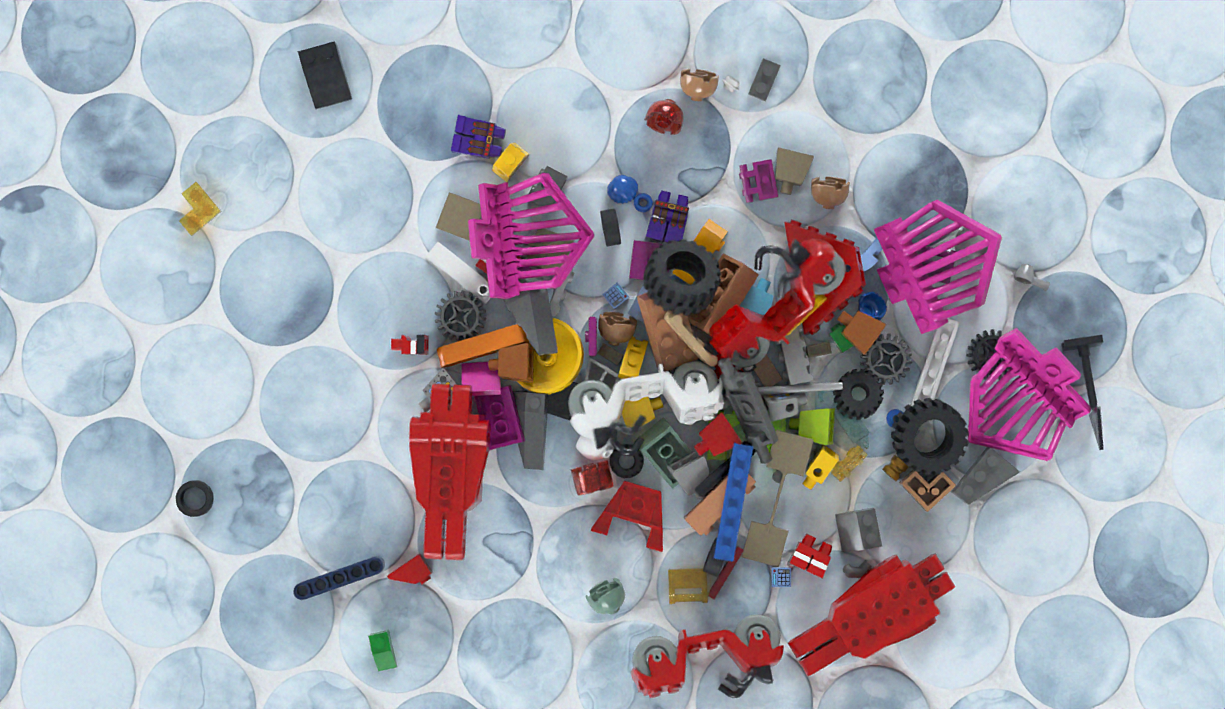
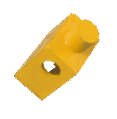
M515 142L510 143L494 163L492 171L505 182H508L530 154Z
M643 397L638 401H625L621 414L627 427H632L640 415L646 418V421L643 423L644 425L655 419L654 410L664 406L661 397L651 400L648 397Z
M822 444L806 468L805 474L807 477L802 484L810 490L813 489L817 482L822 484L838 462L839 454ZM820 468L822 471L816 472L815 469Z

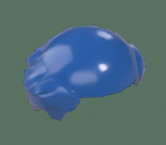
M618 175L607 187L608 196L617 204L631 202L635 199L638 192L636 180L625 175Z
M868 292L859 297L858 311L879 321L884 317L887 306L882 296H879L876 292Z

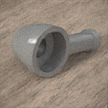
M1022 264L1014 275L1016 281L1035 285L1044 291H1047L1050 286V282L1035 278L1033 267L1027 264Z

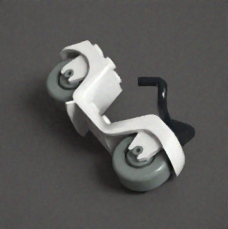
M688 362L681 365L675 371L673 377L670 373L663 372V366L659 364L658 373L622 379L615 385L613 391L603 382L587 380L578 384L570 394L569 412L572 417L571 424L581 436L594 438L596 450L601 449L610 441L613 448L625 456H632L639 450L645 440L642 437H638L631 448H626L617 440V431L626 435L635 434L646 421V418L640 415L632 427L619 423L625 401H638L643 397L655 398L663 394L679 423L693 424L698 420L710 421L717 417L718 410L723 409L724 406L722 380L718 385V378L714 370L702 362Z

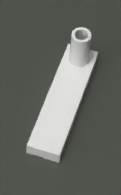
M437 242L426 257L487 304L491 299L488 281L441 243Z

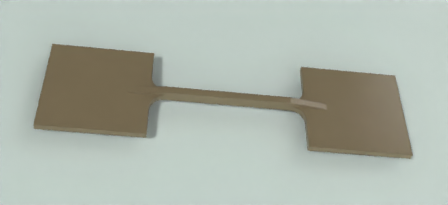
M449 192L436 228L470 241L468 220L481 218L480 204ZM543 228L537 229L535 235L558 233ZM574 240L530 243L528 245L529 247L573 243ZM570 251L527 255L526 259L569 255ZM563 263L540 265L537 267L542 269L561 267Z
M776 430L779 440L772 444L770 451L772 460L767 463L766 467L781 471L780 486L770 521L767 524L751 521L742 558L779 567L789 530L775 527L773 520L784 479L789 473L804 477L814 440Z

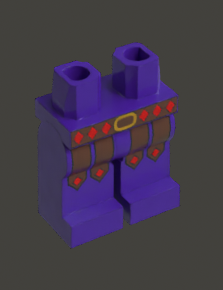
M462 115L457 116L454 131L456 134L453 136L451 146L452 153L487 159L501 156L503 147L493 145L494 138L504 140L506 129L497 126L495 123L472 119Z
M661 190L658 200H655L646 237L662 241L666 223H669L665 242L683 239L689 211L688 196L678 195L677 203L672 204L669 203L671 192Z

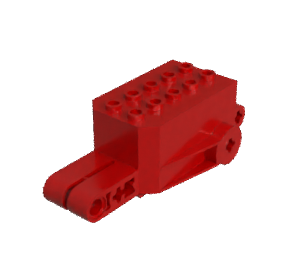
M432 384L430 412H420V417H412L410 420L409 450L416 500L426 510L424 532L425 559H443L445 545L446 560L464 561L467 511L473 510L482 501L483 475L489 453L491 424L489 420H486V415L472 414V385H453L451 405V385Z
M936 553L913 566L906 560L901 561L897 554L885 559L871 568L831 604L828 618L790 640L788 645L796 658L813 650L799 660L806 675L810 676L849 652L852 656L866 659L884 647L913 637L932 626L937 621L935 617L940 614L934 601L956 587L947 572H943L928 580L945 569ZM829 639H831L829 642H827V643H825L824 645H822L821 647L815 649V648L818 647L819 645H821V644H823L824 642H826V641H828Z

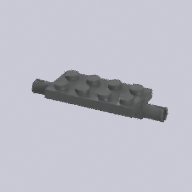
M723 358L718 361L723 372L720 378L747 442L751 443L753 449L756 450L761 464L769 463L772 457L766 445L775 444L779 439L756 387L755 380L751 373L735 372L730 361L731 359Z

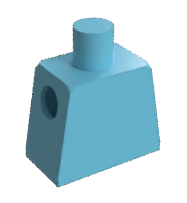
M760 278L757 287L752 286L740 306L764 315L771 308L774 298L773 295L767 293L771 282Z

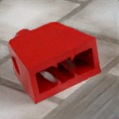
M721 412L699 432L703 440L693 447L699 456L708 450L711 451L713 456L732 449L734 443L742 444V441Z

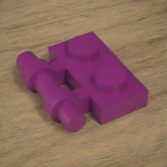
M772 159L753 162L752 171H748L747 164L739 165V178L742 179L744 189L742 194L745 196L746 203L754 202L752 194L757 193L759 201L779 197ZM755 176L757 187L751 188L749 178Z

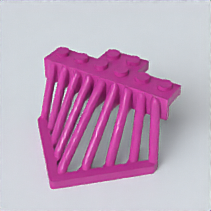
M542 173L510 187L508 182L499 185L479 184L482 220H468L471 257L486 260L490 298L509 299L520 295V291L561 287L594 238V232L548 173ZM540 182L546 188L514 199H510L509 196ZM546 196H552L557 202L521 211H511V207ZM563 210L567 215V218L523 224L512 223V220ZM574 225L578 232L534 236L513 234L514 232ZM579 239L577 243L529 248L515 247L518 244ZM571 251L569 256L562 255L525 260L516 258V256ZM563 263L561 267L530 271L517 270V268ZM555 275L552 280L530 283H520L518 279Z
M939 200L928 203L904 221L899 217L874 229L889 262L888 265L876 269L892 304L906 300L921 334L945 325L949 322L947 319L949 317L985 304L1002 236L999 233ZM934 210L939 213L910 232L907 231L908 226L930 211ZM949 218L954 221V223L913 244L912 239L944 219ZM962 226L970 230L921 254L917 253L919 249ZM979 235L985 238L925 266L922 264V262ZM988 246L987 253L931 277L927 275L929 272ZM984 262L983 269L939 287L933 288L932 286L939 281ZM980 278L979 284L943 299H938L937 297L940 294ZM976 294L975 300L949 310H943L942 308Z
M1016 328L999 338L994 348L996 352L971 379L968 440L972 444L1048 461L1052 459L1066 425L1072 428L1075 420L1090 413L1091 407L1070 385V383L1080 378L1081 373L1057 348L1041 354ZM1000 358H1004V360L999 364V366L981 385L983 378L997 363V361ZM1007 367H1011V368L1005 373V375L986 393V391H987V390L990 388V386L996 381V379L1003 373V371H1004ZM1019 375L1000 395H998L985 408L986 404L1008 383V381L1011 378ZM1025 383H1027V384H1026L1025 386H1023L1011 399H1009L998 411H996L985 423H983V422L985 421V419H986L1008 396H1010L1018 387H1020V386L1024 385ZM1035 392L995 435H984L989 428L1023 397ZM1043 400L1012 441L1002 439L1034 404ZM1051 408L1052 411L1031 445L1021 444L1022 440L1044 412ZM1059 417L1060 422L1048 449L1039 448L1054 421Z

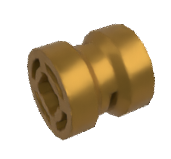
M894 455L891 458V462L885 465L882 470L897 482L900 474L909 467Z

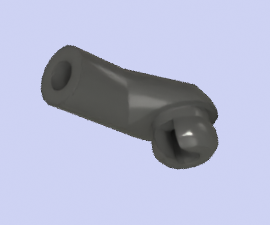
M866 560L859 567H852L850 564H847L843 567V573L848 578H861L872 566Z

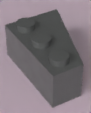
M987 447L951 492L965 504L969 505L1020 473V471L992 448Z

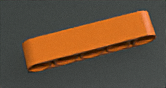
M515 324L448 344L436 350L441 368H446L497 353L502 348L529 343V340L523 328Z

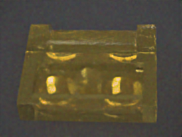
M703 568L668 569L669 604L695 601L708 603L707 573L703 572ZM701 588L702 594H675V589Z

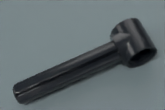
M747 441L742 442V445L752 446ZM753 449V451H752V456H753V455L755 454V452H756L755 449ZM731 456L695 488L694 491L699 497L707 494L728 475Z

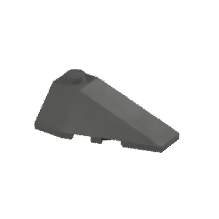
M535 277L519 279L518 281L520 283L544 281V278ZM547 288L520 291V295L504 299L506 308L517 319L516 323L523 328L527 334V339L537 354L557 353L558 349Z
M513 391L525 440L518 443L524 469L544 470L549 394Z

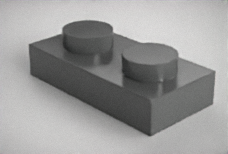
M763 58L748 94L766 102L781 65Z

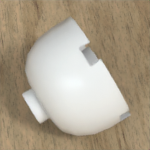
M580 436L576 445L577 450L585 458L594 461L608 458L613 452V446L610 441L601 449L596 450L594 438Z

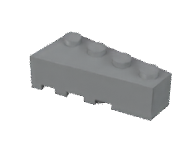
M801 324L788 336H785L790 342L788 345L783 339L776 342L777 345L780 344L781 352H778L779 361L784 363L785 371H782L783 381L787 382L788 385L813 381L812 374L809 375L810 363L807 354H805L806 344L804 336L801 334Z

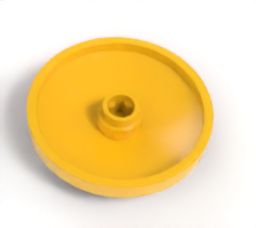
M552 318L558 352L538 355L534 349L533 383L517 381L531 392L539 394L559 392L576 379L582 368L584 359L582 341L570 325L559 319Z

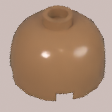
M691 69L681 71V88L686 95L691 96V100L702 101L703 98L712 96L716 91L719 82V75L716 76V73L696 69V72L690 73Z
M820 177L812 179V197L818 204L823 205V208L834 209V206L841 205L848 197L850 182L846 183L845 179L837 177H825L826 180L819 181Z
M603 312V316L599 315L598 321L600 335L610 345L614 346L629 341L637 327V320L634 317L629 316V319L622 317L623 313Z

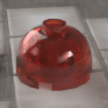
M665 99L654 102L649 107L644 120H647L646 125L656 132L665 134V131H670V135L679 134L682 129L684 116L683 111L675 101Z

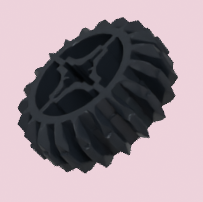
M994 329L990 330V335L984 330L983 337L980 334H976L978 341L971 339L974 347L968 346L967 349L972 350V353L966 354V357H972V360L968 361L967 364L974 363L975 365L971 368V371L977 369L980 371L982 366L989 360L987 359L989 358L988 355H990L988 354L989 350L991 352L996 351L986 340H999L1002 335L1001 330H998L996 335ZM982 345L984 357L978 361V349ZM1001 358L997 361L995 366H999V364L1002 362ZM1007 367V368L1003 371V375H1005V373L1007 372V369L1009 370L1011 367ZM989 371L983 380H986L993 371Z

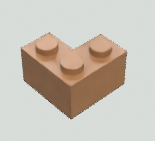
M912 470L899 482L927 512L956 486L943 471L926 482L918 472Z

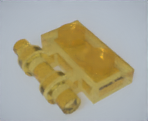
M859 445L856 448H851L847 452V456L842 461H838L833 467L831 473L840 482L845 477L848 478L851 472L858 465H861L868 456Z

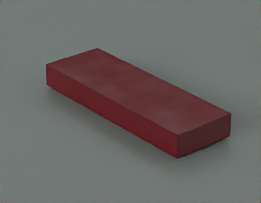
M736 546L733 562H726L708 592L709 597L712 599L716 598L744 549Z

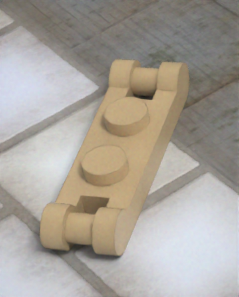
M672 311L666 312L664 316L665 321L696 356L707 365L715 366L718 361L717 357L703 348L705 344L698 337L695 339L692 336V329L688 325L682 324L681 316L673 314Z

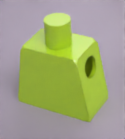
M835 408L800 411L799 418H790L789 428L799 430L798 436L813 439L815 443L832 445Z

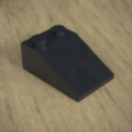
M335 41L297 51L315 109L352 100L339 49Z

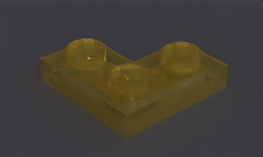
M198 182L192 184L182 193L193 209L181 218L179 222L193 236L222 211Z

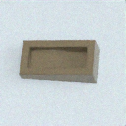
M830 342L806 346L808 358L832 353Z
M604 343L597 353L619 366L624 358L623 354Z

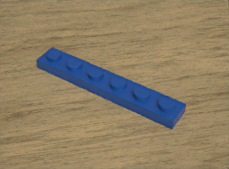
M733 444L714 559L731 562L734 560L753 446Z

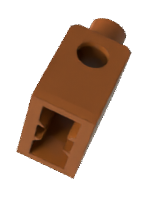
M843 311L837 319L846 326L841 332L842 335L862 355L867 353L886 327L885 323L861 311H857L853 317Z
M529 343L499 349L498 359H489V370H498V376L506 380L533 383V346Z

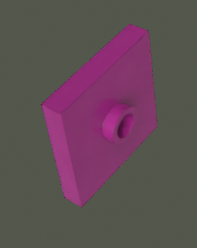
M634 240L630 279L643 280L650 256L661 243Z
M589 317V331H585V342H589V356L597 355L596 317Z

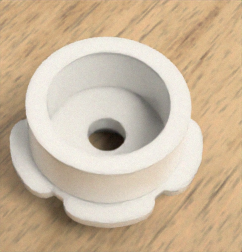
M727 75L726 79L722 80L725 83L723 87L731 92L739 90L740 82L733 77Z

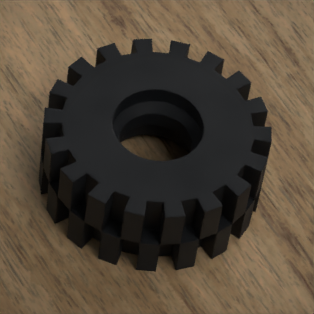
M853 369L851 372H846L838 381L842 382L843 390L833 391V395H835L833 401L838 404L836 406L837 410L841 409L843 416L848 414L849 419H853V417H856V420H861L862 417L867 419L876 412L883 401L884 390H881L882 383L876 381L879 379L877 376L874 378L871 376L872 372L864 373L865 369H860V371ZM856 387L864 389L866 398L862 401L855 400L852 397V390Z

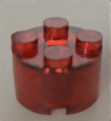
M608 460L597 462V466L594 463L582 465L583 469L582 467L570 469L578 496L614 487Z

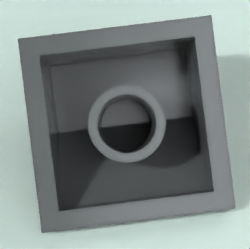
M875 508L835 514L842 552L882 547Z

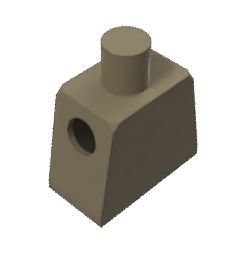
M778 147L775 180L782 182L780 193L791 195L793 185L801 186L814 156Z

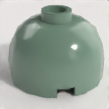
M612 578L614 582L610 583L605 580L590 589V596L586 595V600L594 611L600 614L612 615L620 610L625 600V591L619 579Z

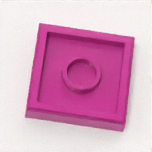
M489 362L461 363L462 385H472L473 396L501 394V380L498 376V370L490 371Z

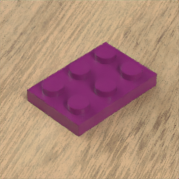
M511 385L502 387L501 394L474 396L478 414L486 415V420H489L491 424L489 450L525 441Z

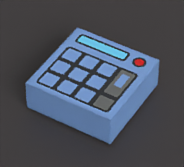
M618 282L602 294L614 309L629 298Z
M771 567V587H791V567Z

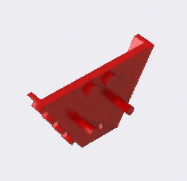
M791 219L790 222H784L789 252L795 239L800 243L806 240L820 239L831 245L833 250L843 259L845 266H851L849 272L845 271L840 285L833 291L823 294L827 298L825 302L802 322L804 335H814L821 329L819 325L824 321L827 323L835 317L834 312L838 309L840 311L849 305L848 300L852 297L856 298L863 293L864 290L862 288L866 286L860 248L854 245V241L845 238L843 241L838 240L835 234L826 232L825 235L819 233L820 229L808 226V228L802 227L801 222Z

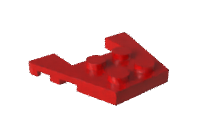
M624 480L592 526L591 531L607 536L612 518L617 517L650 527L651 531L646 547L663 552L661 491Z

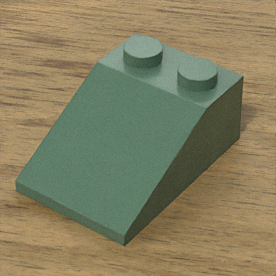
M663 417L640 436L645 441L639 449L673 489L679 483L667 467L692 452Z

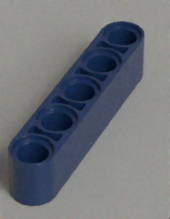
M379 556L359 561L302 581L294 587L293 594L299 600L317 596L379 574L383 571L385 562ZM373 560L379 561L381 565L379 570L371 568ZM356 566L362 569L360 577L353 574V568ZM336 573L343 574V583L335 581ZM318 579H322L325 581V589H319L317 587L316 583ZM300 586H305L308 589L306 596L299 594L298 589Z

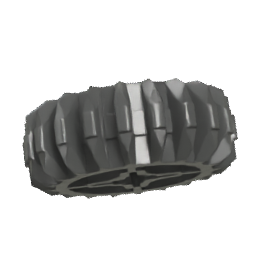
M462 290L461 296H458V292L454 291L455 297L452 298L448 293V301L443 298L441 299L444 305L443 307L441 305L436 306L441 309V313L435 312L436 316H440V319H436L435 323H442L438 330L445 328V331L442 333L443 336L450 333L449 340H452L455 335L456 342L460 341V336H463V340H465L467 335L470 338L474 337L472 334L474 331L478 335L481 333L477 327L484 328L485 325L481 324L480 320L486 321L487 318L481 317V314L486 313V310L479 309L484 304L482 302L476 304L479 299L477 296L471 300L472 293L469 292L468 296L465 297V291ZM455 301H467L473 306L462 310ZM449 305H451L454 314L449 320L445 321V312ZM457 310L461 311V313L463 311L466 313L463 317L465 324L462 321L460 322V319L458 321L454 320L458 316ZM476 311V321L472 328H470L467 321L468 316ZM460 323L464 327L465 332H455L449 326Z
M890 333L887 334L886 339H884L883 334H880V340H875L867 354L860 355V358H866V362H861L860 365H867L864 373L872 372L871 376H877L881 379L882 385H885L886 379H888L889 385H892V378L896 382H900L898 375L905 378L906 374L902 371H910V368L905 365L912 364L911 360H906V357L912 356V353H905L909 346H901L904 344V340L897 343V335L891 340ZM881 344H891L895 346L897 350L889 353L882 347ZM876 347L879 358L871 364V354ZM883 354H886V356H891L894 354V356L890 357V359L888 360V365H886V362L878 364L884 358ZM901 355V364L896 371L893 361ZM885 366L891 375L879 374L874 369Z

